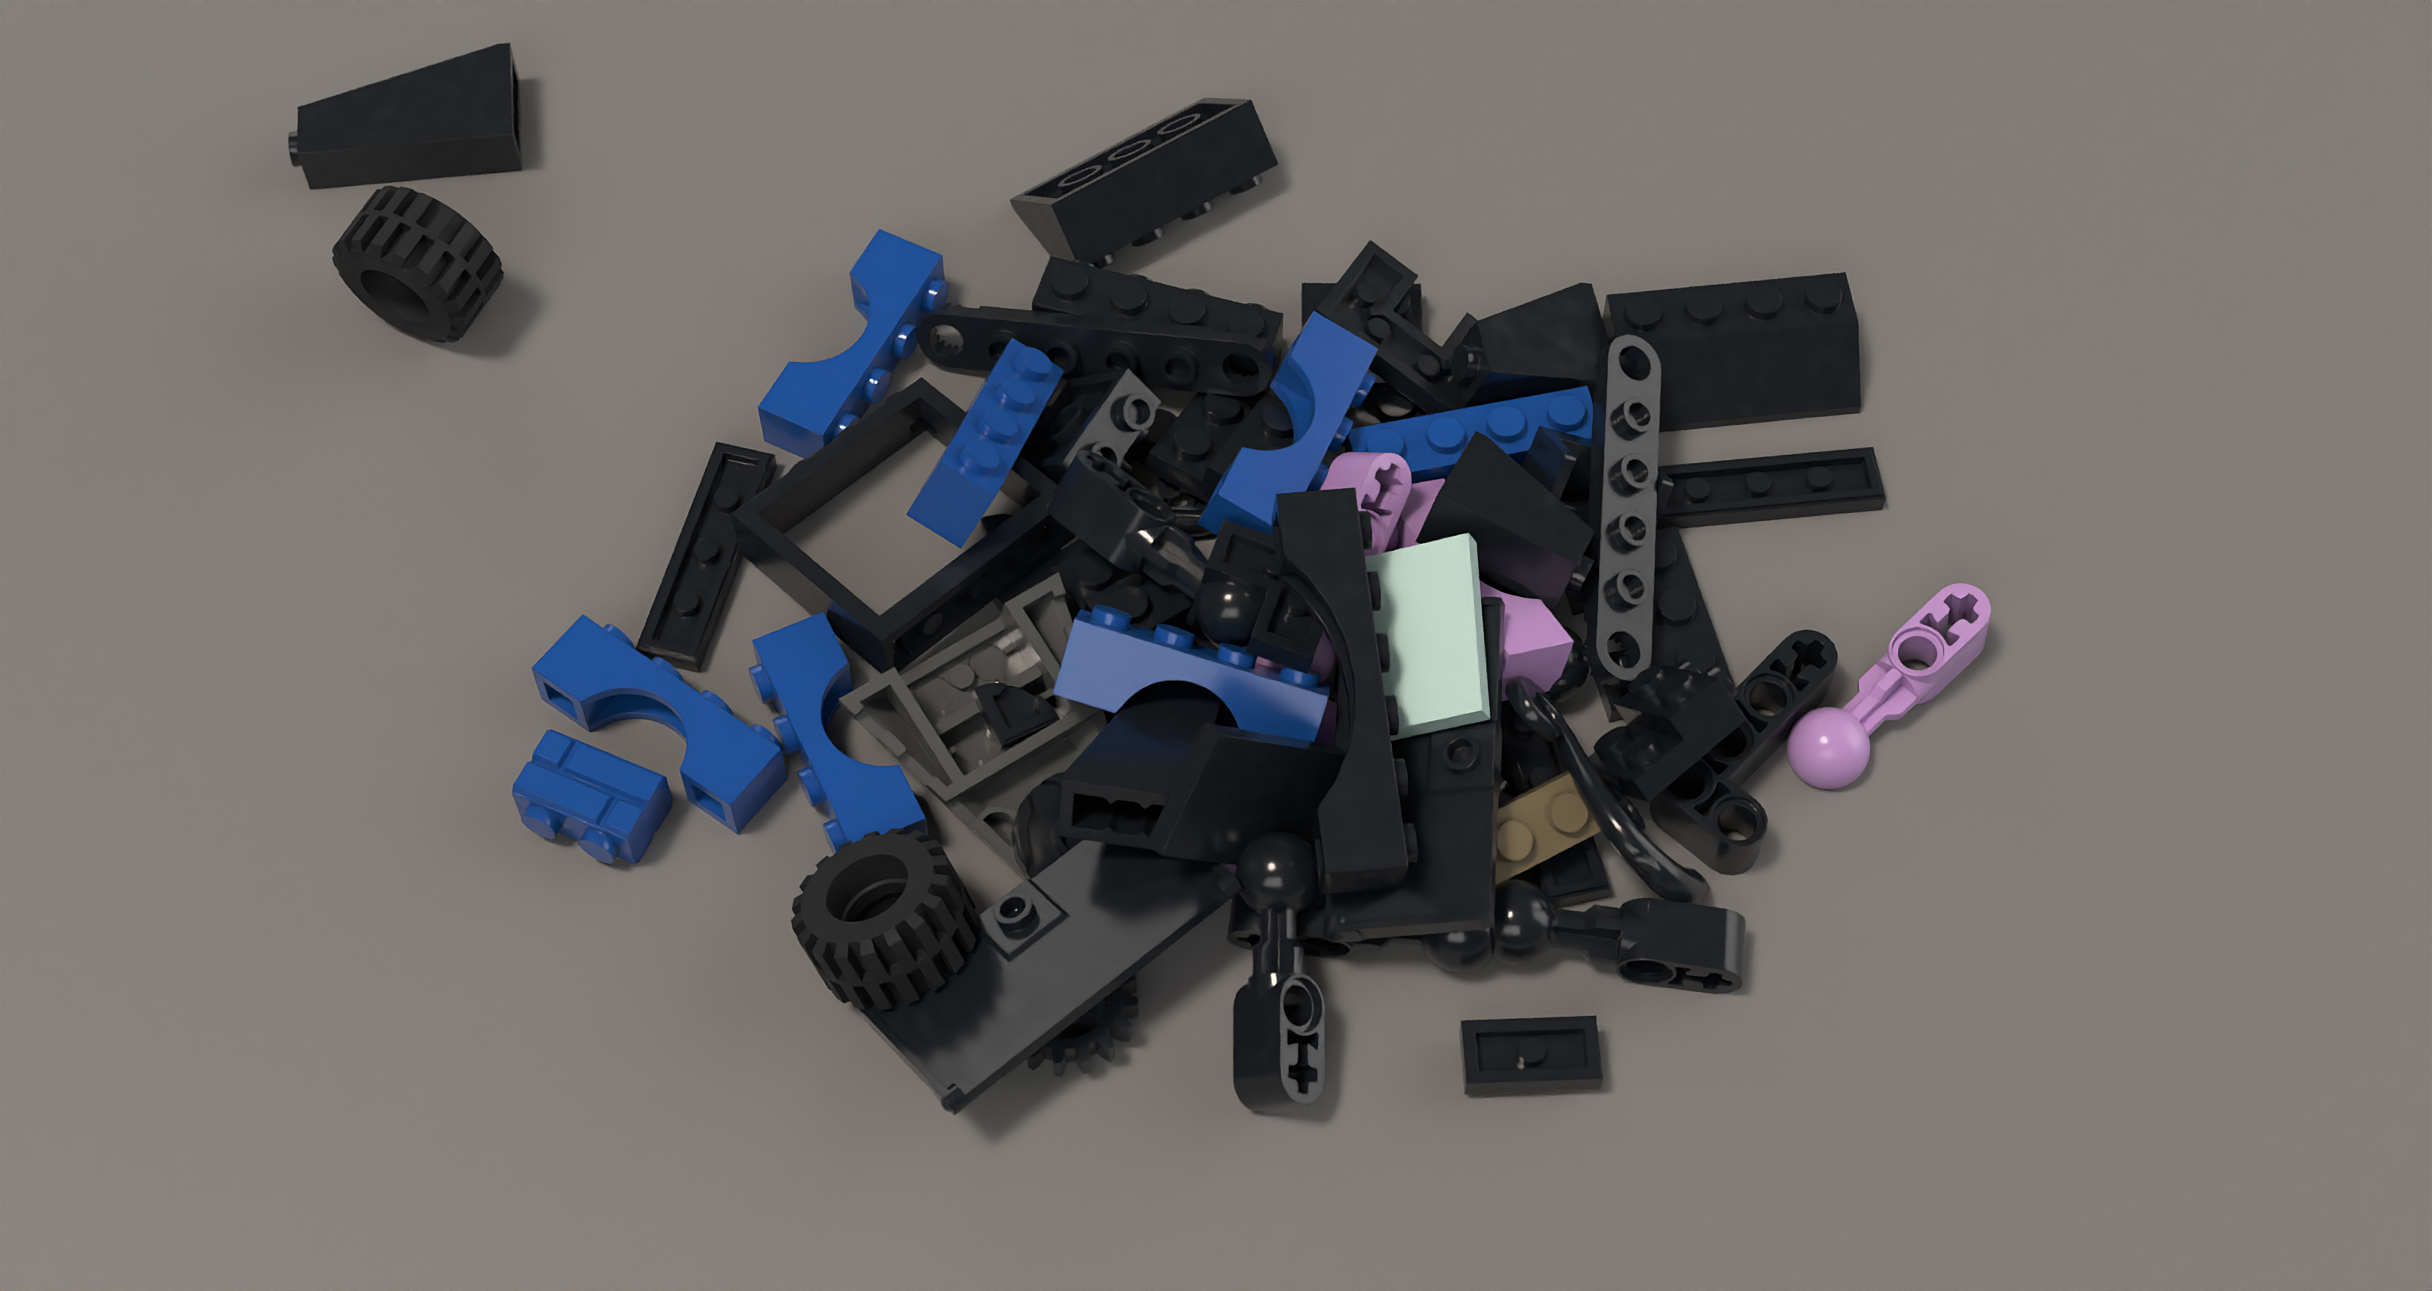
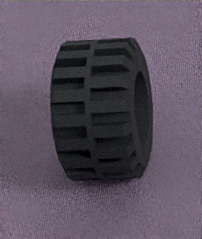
M390 185L377 189L332 250L334 254L332 257L333 264L339 271V276L364 305L393 326L414 336L438 343H445L446 341L453 343L463 337L497 290L504 277V272L501 269V260L492 250V245L466 218L439 200L402 186L397 188Z
M891 828L886 834L882 835L877 830L864 834L863 839L852 843L850 840L839 846L840 850L831 857L825 856L816 864L818 870L814 874L806 876L801 883L800 889L803 893L794 898L792 911L795 917L791 919V924L797 940L828 989L832 991L838 1000L844 1004L850 1001L854 1008L867 1010L874 1003L879 1010L893 1009L896 1002L904 1000L907 1005L919 1000L920 994L931 988L932 991H935L945 983L943 978L949 972L956 973L965 962L962 954L972 951L976 938L973 931L979 928V917L974 910L976 906L942 846L935 839L929 840L925 833L917 830L907 834L904 828Z

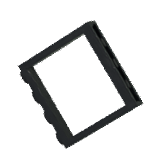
M922 377L901 392L891 395L882 406L855 425L846 427L839 433L836 439L808 459L796 463L786 475L759 494L750 496L740 508L731 513L740 554L811 615L824 611L835 635L880 674L893 667L896 668L897 672H900L1076 537L1075 534L1055 520L1046 508V504L1058 485L1021 455H1018L1000 490L1020 505L1022 509L880 616L783 535L924 431L930 433L946 447L948 446L967 413Z

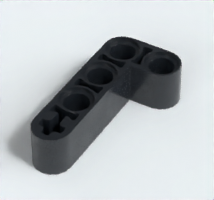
M1805 629L1795 631L1787 636L1736 688L1738 696L1734 700L1747 719L1712 748L1727 749L1735 756L1722 757L1711 749L1650 801L1649 810L1657 826L1709 868L1720 874L1731 876L1743 874L1753 867L1758 858L1767 831L1768 818L1761 804L1740 787L1788 738L1796 721L1804 714L1816 709L1826 697L1838 660L1835 644L1826 635L1818 631ZM1792 674L1797 676L1795 684L1790 681ZM1764 707L1773 711L1775 715H1762L1753 708ZM1676 789L1685 790L1691 793L1695 799H1680L1670 791ZM1720 830H1736L1747 839L1733 840L1726 837Z

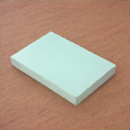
M1469 533L1365 557L1367 572L1377 571L1381 588L1380 611H1373L1375 632L1386 633L1389 644L1390 670L1388 673H1381L1384 696L1394 695L1398 707L1399 733L1398 735L1390 736L1391 741L1489 720L1490 707L1476 541Z

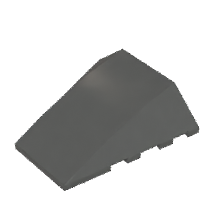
M1059 572L1004 603L1000 616L996 620L901 675L893 667L838 699V703L1023 880H1026V877L1015 861L1011 838L1016 812L1020 804L1031 790L1041 784L1043 780L1055 773L1065 772L1108 724L1103 709L1052 694L1073 626L1064 597L1066 592ZM997 682L1005 683L1008 686L1018 687L1044 698L1053 707L1060 719L1031 737L999 751L971 693L973 688L980 685Z

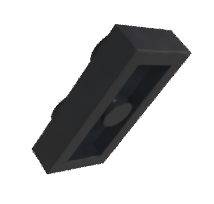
M1596 1016L1461 1020L1459 1036L1464 1094L1593 1090L1601 1088L1603 1074Z

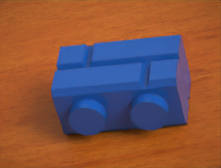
M552 729L545 732L532 754L531 762L526 763L513 784L511 792L521 821L528 829L549 839L555 838L559 832L578 840V844L583 851L593 858L606 863H612L616 857L633 864L639 863L653 840L654 832L658 831L669 813L673 801L666 776Z

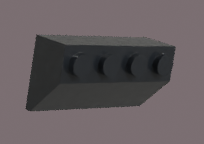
M1203 98L1011 198L1010 203L1017 215L1050 256L1069 261L1082 260L1095 267L1104 268L1115 260L1113 252L1130 243L1133 247L1148 244L1164 235L1163 225L1178 217H1181L1183 221L1190 220L1213 209L1212 199L1230 191L1232 195L1239 194L1259 185L1263 181L1261 173L1278 165V162L1251 99Z
M1846 272L1609 294L1606 296L1602 320L1609 343L1622 335H1635L1648 342L1660 360L1659 433L1855 414L1860 411L1859 321ZM1626 354L1619 356V363L1623 372L1629 378L1638 380L1637 374L1640 371L1635 370V367L1638 366L1637 363L1633 365L1631 363L1633 358L1626 359Z

